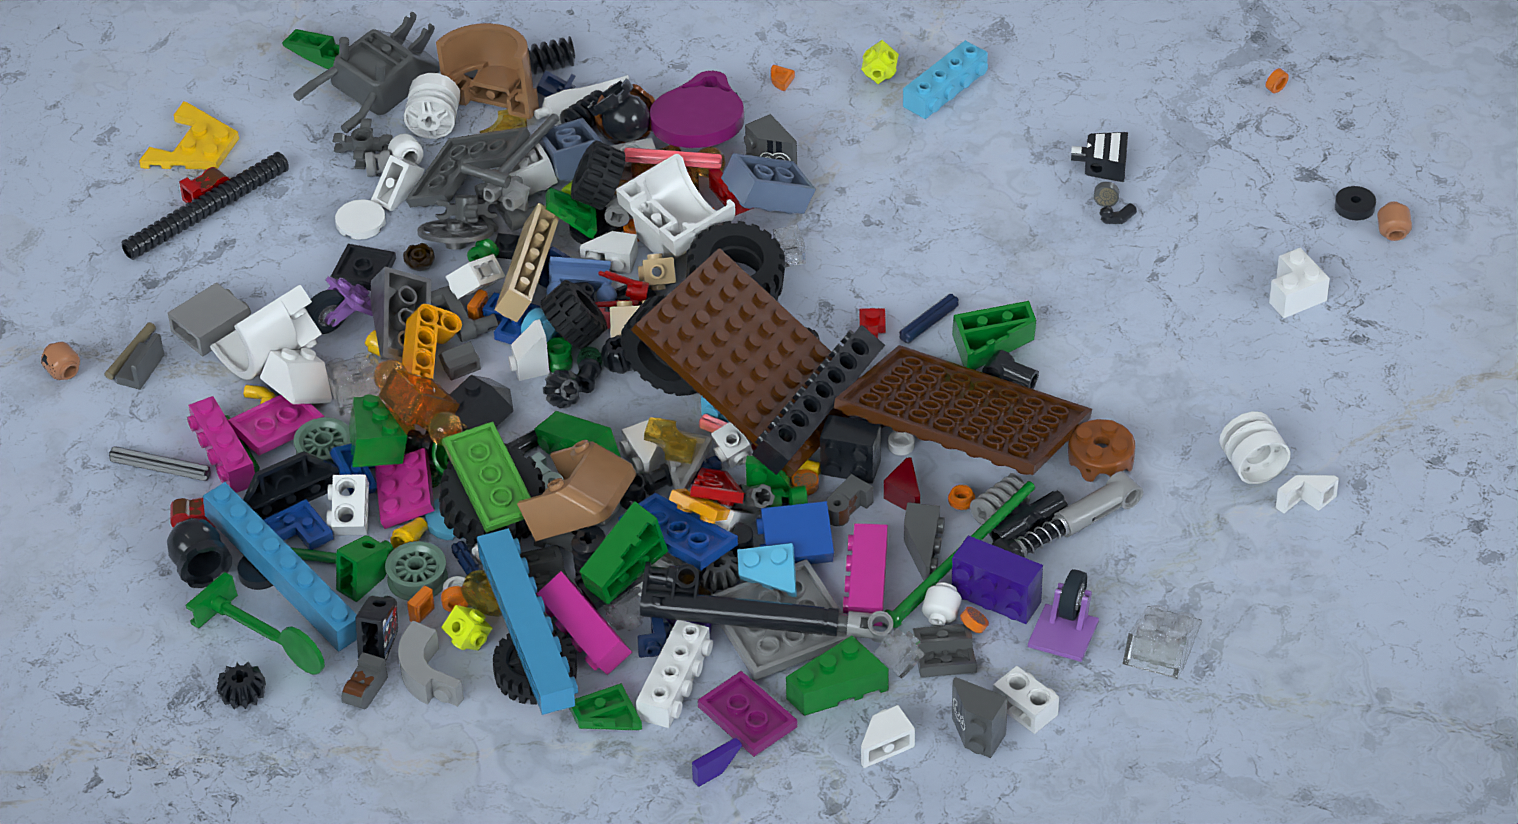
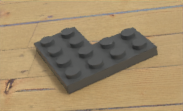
M527 127L449 138L406 198L409 207H426L436 204L437 200H445L449 203L467 177V174L461 173V167L464 163L482 169L501 167L531 135Z

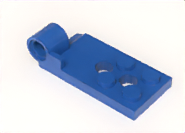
M657 493L638 503L657 518L668 549L667 553L687 564L693 565L700 571L738 545L737 535L716 524L701 520L700 516L693 512L688 513L678 509V504Z

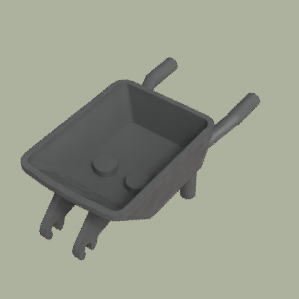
M411 11L410 18L405 16L403 23L393 33L372 29L350 46L349 39L341 37L339 39V54L335 57L333 67L294 92V98L297 101L302 100L331 78V84L362 105L358 113L341 125L344 133H348L360 124L361 119L366 117L369 110L377 115L386 114L408 97L412 81L419 75L440 72L439 62L424 51L435 30L434 25L429 23L428 30L423 28L421 35L413 43L408 41L406 37L417 18V15Z

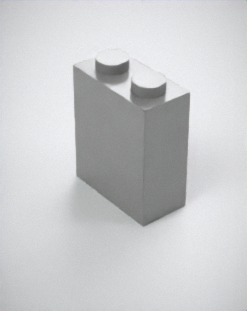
M216 282L169 311L168 318L171 332L203 357L212 351L210 346L235 331L234 326L249 317L251 310L246 302L240 301L229 289L223 288Z

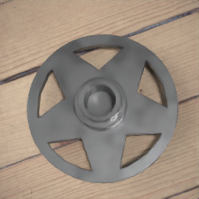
M449 218L426 222L418 227L417 232L418 236L422 239L444 243L446 248L457 250L466 248L468 242L480 241L491 237L494 234V227L480 220L476 223H463L462 221Z

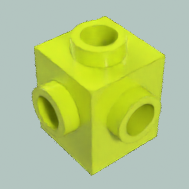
M881 40L865 51L861 70L867 77L879 84L885 79L888 80L894 76L897 70L896 65L899 54Z
M455 605L441 627L452 638L451 642L454 646L461 650H466L467 648L477 651L486 642L489 633L493 629L485 621L486 616L482 612Z

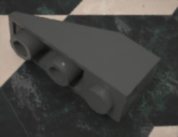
M907 503L904 519V543L924 581L938 567V558H934L935 554H940L941 538L938 537V533L943 534L945 517H940V506Z

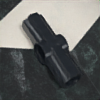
M1057 490L1048 493L1031 504L1028 502L1020 503L1012 511L1011 516L1002 520L989 533L993 542L1002 537L1007 538L1009 541L1017 539L1019 536L1024 537L1027 532H1034L1036 527H1042L1043 523L1052 520L1055 513L1068 506L1064 495Z

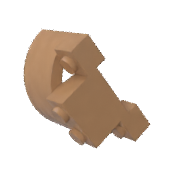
M472 24L454 29L436 41L441 75L449 77L460 89V105L466 106L470 101L499 106L508 108L509 115L525 119H531L534 116V110L539 109L537 89L533 88L528 44L525 37L517 30L501 24ZM478 69L473 79L464 74Z

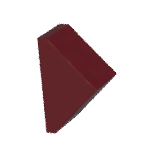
M912 457L905 458L884 479V499L904 510L907 508V503L920 504V492Z

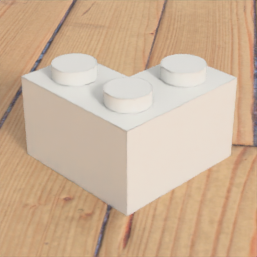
M539 142L509 172L511 178L515 175L523 179V184L530 187L529 195L546 190L558 183L550 159Z
M1301 247L1280 255L1277 278L1271 281L1269 303L1283 318L1327 301L1330 278Z

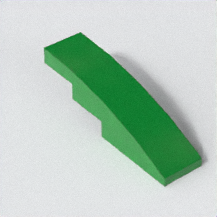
M295 29L282 42L285 48L325 69L333 67L335 57L339 54V45L335 43L334 37Z

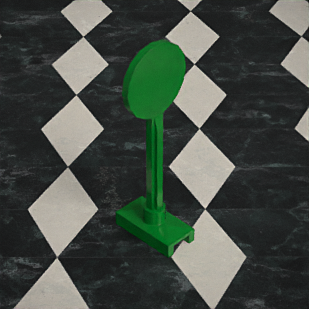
M226 572L185 605L186 609L190 610L194 616L190 620L191 625L198 629L217 613L226 615L267 639L282 645L289 658L303 671L316 675L325 667L321 651L313 640L300 629L290 626L279 632L276 628L232 605L231 601L238 594L233 576Z

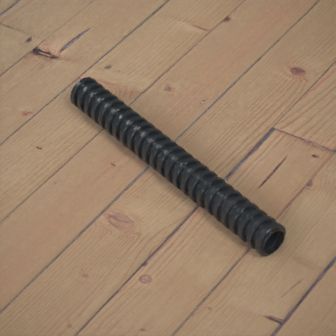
M275 152L273 155H269L267 159H262L261 163L257 162L254 166H250L248 170L245 169L242 173H238L236 177H231L230 181H224L217 188H212L211 192H205L198 199H193L192 203H186L179 210H174L173 214H167L160 221H155L154 225L150 224L147 228H143L141 232H136L134 236H129L128 240H122L124 253L132 260L137 259V255L142 256L144 252H149L150 248H156L163 241H168L169 237H175L182 230H187L189 226H194L195 222L199 223L201 219H206L208 215L210 216L214 212H218L220 208H225L226 205L237 201L239 197L245 196V193L249 194L252 190H256L258 186H262L264 183H268L270 179L276 178V175L280 176L283 172L288 171L289 164L287 159L280 152Z

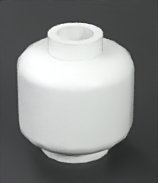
M399 134L388 145V150L392 156L406 159L416 165H419L422 161L423 149L412 135Z
M943 582L937 583L927 589L922 612L931 624L944 626L945 623H952L956 620L962 598L953 585Z

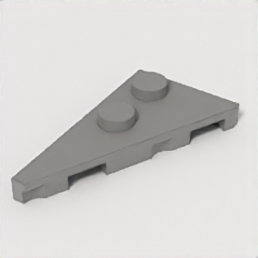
M663 426L662 442L674 489L685 488L688 490L712 447V437Z

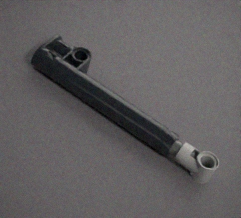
M647 561L645 564L640 601V616L817 635L826 634V636L836 637L837 632H845L847 636L869 638L878 643L888 641L893 633V619L884 611H877L875 613L849 611V614H839V608L825 609V607L702 595L699 594V572L693 565H670L668 568L652 566L651 562ZM684 575L694 577V581L687 585L682 584L679 580ZM877 622H884L888 628L884 632H877L873 629V625Z

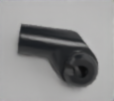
M1131 203L1118 212H1113L1112 207L1105 206L1100 209L1099 214L1101 215L1102 222L1105 224H1123L1137 213V209Z

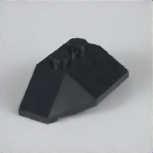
M470 375L437 405L424 435L428 433L438 435L441 431L448 428L460 433L492 421L497 427L513 412L510 389L490 378Z
M303 451L255 472L243 500L264 520L305 499L310 502L328 494V484H333V475H339V469L336 465Z

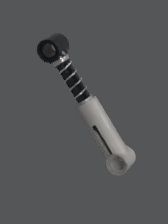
M1123 471L1117 472L1110 477L1105 486L1055 513L1051 523H1043V526L1036 527L1034 532H1027L1025 537L1019 536L1017 539H1011L1010 541L1002 537L991 545L1027 558L1028 553L1034 554V550L1038 547L1043 549L1045 543L1051 544L1054 538L1060 539L1061 534L1069 537L1121 507L1124 509L1134 507L1142 498L1143 489Z

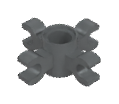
M362 118L360 128L353 130L351 136L343 133H335L332 141L335 143V153H344L347 150L353 151V160H356L355 169H365V152H373L375 154V151L388 150L387 144L393 139V136L389 134L374 137L373 128H371L372 119Z
M457 195L455 196V203L437 200L436 205L445 206L446 210L443 214H436V218L446 220L450 216L455 215V220L462 221L463 223L478 222V215L496 218L497 213L488 212L487 208L490 204H497V200L492 203L486 200L478 203V196Z

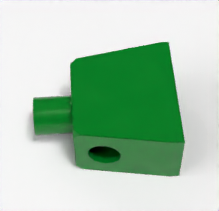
M365 535L337 549L336 590L355 602L362 599L385 578L387 574L385 569L386 559L394 550L392 544L387 540L380 543L374 538Z

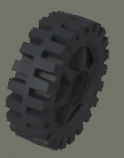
M553 628L552 635L553 637L558 636L562 652L560 655L561 657L566 656L569 663V677L574 676L576 679L577 656L575 647L572 645L571 639L569 637L566 638L565 633L562 631L557 633L556 628ZM510 633L506 634L507 640L502 638L499 641V646H496L494 649L493 672L498 688H501V692L504 695L508 694L509 699L513 701L518 697L519 703L525 704L527 699H529L531 705H537L536 698Z

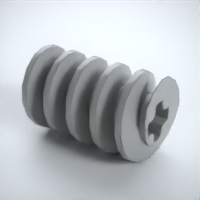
M1010 473L978 498L972 500L970 509L975 520L980 524H984L1024 485L1023 480L1018 475ZM1030 494L1022 502L1029 503Z

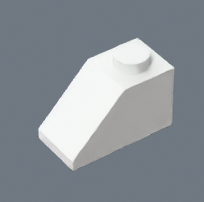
M390 155L371 201L393 211L406 200L421 179L425 169L406 159Z
M539 319L535 320L511 344L512 356H508V362L511 372L516 371L519 381L549 374L546 335Z
M899 705L881 710L872 716L861 745V765L863 768L915 747V728Z

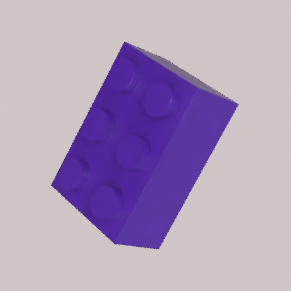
M968 535L952 557V585L956 587L962 600H967L986 610L1004 615L1011 620L1024 624L1028 623L1042 601L1043 565Z

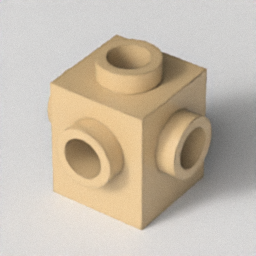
M662 253L647 255V260H642V266H638L639 281L648 282L650 289L653 291L666 289L665 284H675L674 258H663ZM659 268L661 271L660 276H654L652 269Z

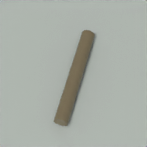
M148 322L104 373L106 378L112 380L139 342L144 343L156 330L153 323Z

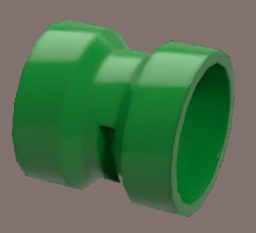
M562 337L552 338L547 342L549 371L552 373L560 369L570 371L573 366L571 343H568Z

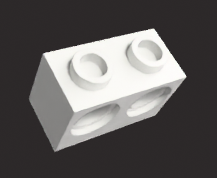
M494 254L469 262L445 277L449 282L450 290L456 295L457 299L476 293L478 289L484 290L506 276Z
M333 475V484H328V500L332 501V510L327 511L328 527L331 526L334 535H367L369 482L366 475ZM347 488L354 489L353 494L350 496L341 495L343 490ZM345 514L354 515L353 519L349 522L340 521Z
M1018 666L993 684V692L1007 697V714L1034 734L1058 716L1059 696L1054 690L1045 687L1032 674L1023 671Z

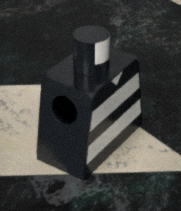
M1128 132L1089 134L1087 147L1072 146L1071 161L1085 162V174L1087 176L1124 182Z

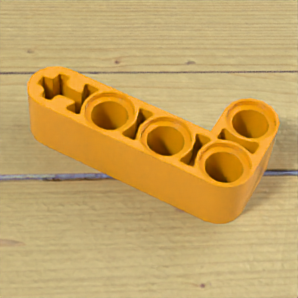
M422 304L407 318L400 378V394L405 401L415 403L432 388L436 343H447L462 327V322L455 313L430 304Z

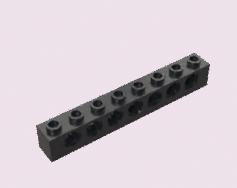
M861 325L855 333L849 330L840 341L844 346L842 347L839 343L828 355L832 360L830 361L826 357L816 369L820 374L818 375L814 371L804 383L808 388L806 389L802 386L792 397L796 402L789 401L780 411L783 417L781 418L777 415L767 428L771 432L768 433L764 430L755 441L758 447L752 455L775 475L783 469L834 408L835 398L859 378L884 348L885 344L864 326Z

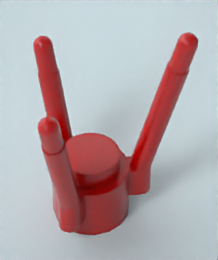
M607 270L605 272H598L599 276L627 285L626 297H630V300L619 301H632V306H638L639 302L646 300L648 282L633 280ZM617 301L595 302L598 308L616 307Z

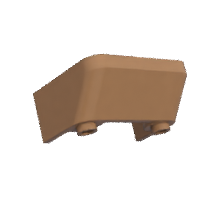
M582 440L573 447L550 454L558 473L562 475L563 479L557 478L548 483V488L542 495L521 500L517 505L535 541L596 525L608 519L635 478L636 472L630 462L595 442Z

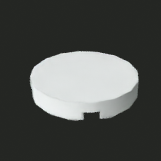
M362 199L348 202L340 207L335 215L336 228L340 234L345 237L346 235L351 236V239L356 240L368 239L377 235L380 232V228L386 224L384 209L380 204L371 200Z

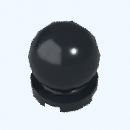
M627 78L623 83L620 80L601 93L604 98L597 104L595 101H592L588 106L593 116L602 115V125L606 133L614 140L630 142L641 138L648 130L650 124V113L647 105L639 96L630 94L633 85Z
M189 518L177 523L170 532L167 539L168 555L177 566V572L181 580L188 583L189 587H207L223 572H229L232 566V556L226 545L222 543L217 529L205 519Z

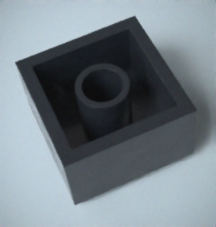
M828 414L820 435L821 475L847 479L852 474L866 483L873 484L881 462V424H872L868 421Z

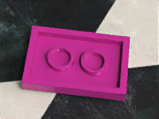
M279 395L228 419V422L235 434L260 456L293 440L296 431L306 422L325 416L311 404H292L282 395Z
M425 448L404 455L403 464L375 466L380 522L384 529L435 511L429 454Z

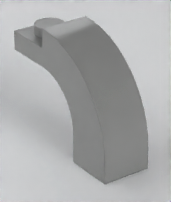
M412 621L404 631L398 647L400 670L404 685L415 698L427 705L435 697L441 702H448L458 707L464 699L462 681L439 672L428 665L439 649L437 630Z

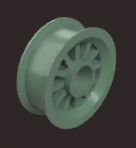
M329 417L317 418L306 422L296 431L293 440L296 454L305 451L334 465L335 463L330 455L333 447L352 444L350 442L349 426L341 420Z
M415 541L402 544L395 548L386 559L385 569L388 575V587L395 596L403 600L409 601L424 585L432 589L434 597L443 590V584L448 579L444 553L440 548L428 542Z

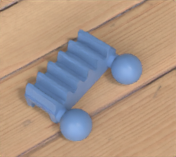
M550 256L548 262L549 285L546 288V295L564 280H568L573 283L586 282L593 286L594 291L598 289L597 300L599 302L616 301L617 292L611 286L612 280L598 274L599 271H610L611 261Z

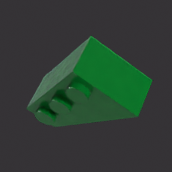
M1024 301L955 314L953 316L952 336L963 366L976 370L986 365L997 350H1004L1009 353L1033 341L1037 320L1030 302Z
M371 394L364 397H353L349 422L350 442L352 443L351 455L353 456L352 467L403 464L407 435L380 397Z
M555 411L534 428L539 446L549 455L552 452L573 447L582 440H588V442H595L621 457L610 427Z
M634 501L581 568L580 574L585 587L607 605L644 573L646 561L651 562V565H653L668 552L657 518Z
M852 635L786 676V699L804 716L836 707L838 702L854 698L855 701L863 699V695L879 690L880 693L889 691V668Z

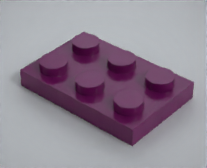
M742 671L698 699V708L732 738H737L742 743V747L753 757L798 727L797 719Z

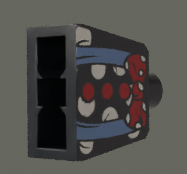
M369 596L355 617L358 658L363 652L383 658L386 661L398 632L397 601L391 596Z

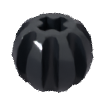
M621 335L607 339L601 349V359L604 366L609 371L617 372L618 374H624L627 371L633 370L630 367V361H627L624 356L625 350L621 348Z
M566 369L555 370L553 374H548L545 378L546 385L543 387V394L547 395L546 401L552 406H557L560 409L568 408L571 404H576L580 399L579 392L582 391V384L578 383L579 377L572 371L568 372Z

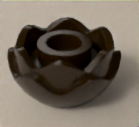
M420 243L418 245H409L403 253V259L410 269L424 271L433 264L435 255L431 247L425 243Z

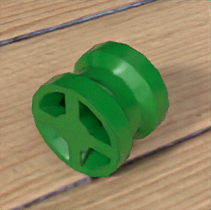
M487 238L477 241L475 247H472L467 252V258L469 262L492 254L496 258L499 255V249L492 240Z

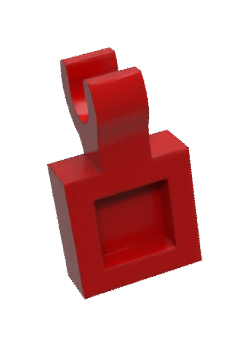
M885 308L859 309L860 326H864L876 338H878V333H886Z

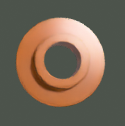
M967 485L953 487L948 495L949 504L958 510L969 509L970 503L975 499L974 492Z

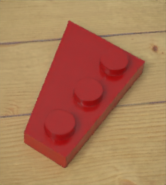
M701 468L690 491L691 497L718 500L719 504L733 506L734 503L743 504L745 494L728 471Z

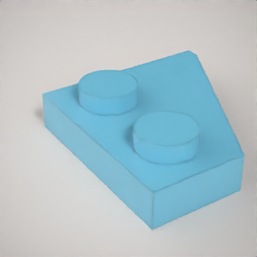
M792 543L737 550L738 570L741 580L759 583L762 587L771 590L774 588L786 592L788 596L797 597L795 556Z

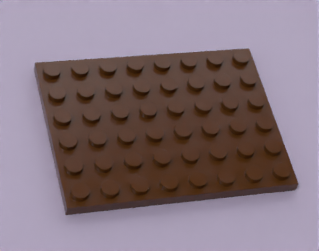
M720 248L631 329L634 334L756 447L758 445L755 441L763 431L771 432L767 427L777 415L781 418L783 417L780 411L789 401L796 402L792 397L802 386L806 389L808 388L804 383L814 371L818 375L820 374L816 369L826 357L830 361L832 360L828 356L832 351ZM835 408L829 412V415L850 417L844 414L843 411ZM827 416L783 467L782 471L790 478L820 448V435Z
M901 345L897 346L837 396L834 403V408L843 411L846 415L865 418L872 424L889 426L896 432H906L915 435L920 440L939 443L946 449H957L965 452L970 457L989 460L996 466H1007L1016 469L1018 473L1023 475H1034L1071 438L1077 426L1087 422L1092 414L1091 408Z

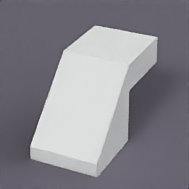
M1296 475L1278 489L1276 509L1285 513L1303 500L1319 511L1337 497L1339 478L1335 475Z

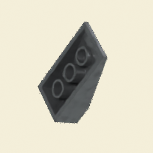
M384 267L371 280V308L381 359L402 364L407 318L422 304L431 305V279Z

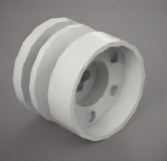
M438 73L419 75L412 81L409 89L408 101L404 111V122L408 129L417 136L426 139L445 137L452 131L455 125L460 101V89L447 76Z
M1252 411L1241 414L1231 420L1220 434L1219 444L1232 463L1240 479L1248 484H1259L1271 480L1285 469L1290 460L1291 452L1281 435L1278 434L1268 415L1262 412Z

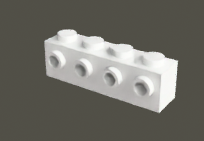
M681 620L676 621L636 700V710L641 721L670 728L674 718L680 716L682 702L685 697L688 698L690 696L694 677H699L703 667V659L705 656H709L712 651L713 640H710L709 627Z

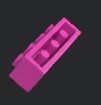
M214 396L189 404L190 416L187 417L189 427L192 432H196L201 448L206 449L208 459L212 466L215 465L220 481L222 483L226 482L236 493L248 489L255 474L253 462Z
M854 523V535L848 534V551H852V555H847L846 572H851V575L845 576V592H849V597L843 598V613L849 614V611L864 613L883 611L888 525ZM877 622L873 626H882V622Z
M562 571L537 593L543 599L546 614L550 618L555 615L558 619L555 625L565 635L570 633L573 637L571 639L572 645L580 653L585 651L587 656L584 659L595 671L600 668L608 675L632 653L584 594Z

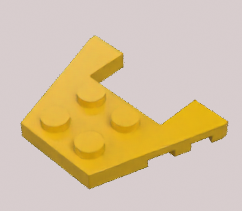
M183 101L174 113V121L192 127L173 152L149 147L139 160L140 168L150 169V165H161L162 169H171L173 165H182L186 169L207 170L210 167L218 169L239 140L238 131L188 102Z

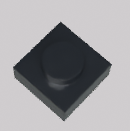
M498 233L495 244L499 249V255L496 258L512 260L520 235Z

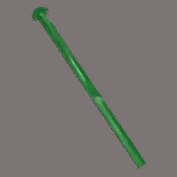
M1027 481L971 537L982 541L1035 490V485L1031 481ZM958 548L893 611L889 609L884 611L893 619V628L900 627L901 622L924 601L927 589L936 585L952 569V557Z

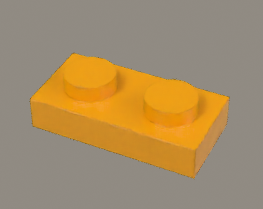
M685 488L672 490L669 497L670 501L678 504V509L688 513L700 514V519L708 523L715 524L716 521L727 520L730 509L709 499L691 497L690 491Z

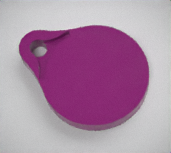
M714 70L701 72L685 84L664 93L654 101L650 108L651 129L654 135L667 144L683 148H703L723 143L740 132L745 120L744 106L741 98L730 87L727 76L720 71Z

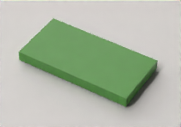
M492 421L443 438L442 444L485 532L487 533L524 520L517 503L531 498L494 422Z

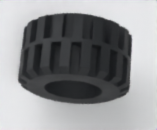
M597 140L590 144L576 169L571 185V198L602 210L610 202L620 183L625 167V152Z
M564 280L541 300L542 310L554 329L568 343H571L572 346L580 350H584L608 329L605 317L595 302L584 290L571 281Z

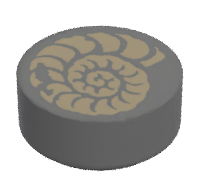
M1101 182L1096 185L1094 200L1098 205L1111 207L1118 202L1119 189L1114 183Z

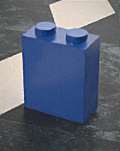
M827 501L761 508L760 518H756V528L758 535L763 534L764 544H759V547L792 543L794 546L795 563L806 559L810 565L833 562L834 548Z

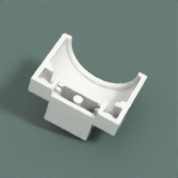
M674 154L616 189L619 205L633 217L637 238L654 254L662 253L663 258L673 257L675 260L687 252L686 250L690 248L693 240L698 238V234L703 230L709 231L710 226L715 224L720 226L723 222H732L735 218V204L730 199L727 201V205L718 211L714 210L703 199L687 172L683 157L679 154Z
M298 285L234 326L235 331L213 343L210 348L231 372L242 379L252 380L262 373L270 350H282L283 348L291 350L310 349L317 344L315 339L322 334L305 309L312 301L302 286Z

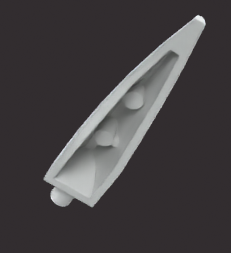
M627 75L595 85L567 89L544 98L543 106L534 110V116L536 119L543 117L548 119L551 114H557L559 121L556 125L561 124L560 114L564 109L569 108L572 104H576L577 101L590 95L595 90L604 92L620 80L622 83L626 78L629 80V77Z

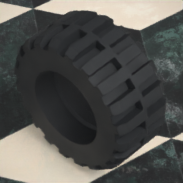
M726 221L720 226L718 224L710 226L709 231L703 230L698 234V238L693 240L688 251L686 278L720 248L734 262L745 264L755 270L756 273L750 277L777 301L783 289L786 263L785 254L780 248L781 245L776 238L771 239L772 234L765 229L763 231L760 230L758 225H746L744 221H738V223Z
M658 295L648 298L626 322L621 331V348L625 350L624 356L627 361H630V367L634 372L637 371L641 375V379L650 382L651 386L657 390L660 388L664 393H675L676 396L696 394L697 391L631 331L635 324L666 296Z
M504 443L531 498L542 495L545 491V482L542 480L543 474L540 468H535L536 462L530 456L524 457L525 452L521 449L516 448V450L510 448V444ZM451 460L447 463V469L443 471L441 479L439 510L441 516L444 517L446 527L448 529L454 528V536L460 540L465 538L466 544L474 547L477 544L478 536L509 529L513 539L517 538L519 543L521 536L527 538L531 534L525 519L486 533Z

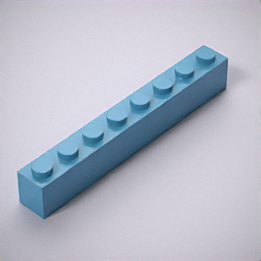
M226 482L203 495L205 516L338 652L357 640L355 618L357 614Z
M509 529L478 536L479 558L541 714L544 715L574 707V694L578 693V686L575 677H569L570 668L566 656L561 657L560 655L562 652L558 636L553 637L552 635L553 625L549 616H544L545 606L543 599L535 594L537 593V587L534 577H528V563L525 557H520L521 547L518 539H513Z

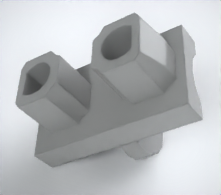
M515 175L511 178L507 189L488 183L484 188L483 198L491 203L495 200L503 202L504 207L511 211H514L516 208L526 211L529 209L528 195L530 187L524 185L523 179Z

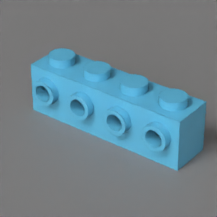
M965 40L903 88V107L924 119L928 118L963 89L968 88L977 78L986 73L988 69V52Z

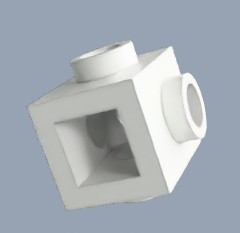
M729 422L711 433L716 446L713 449L722 463L726 461L730 468L745 464L746 456H752L751 445L753 443L732 423Z

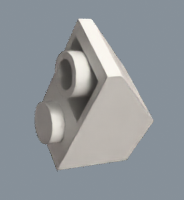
M611 231L580 246L581 259L611 261L609 270L631 274L638 255L637 234Z
M649 419L622 429L623 441H620V448L625 457L629 456L635 472L641 474L656 470L663 456L662 435L653 421Z

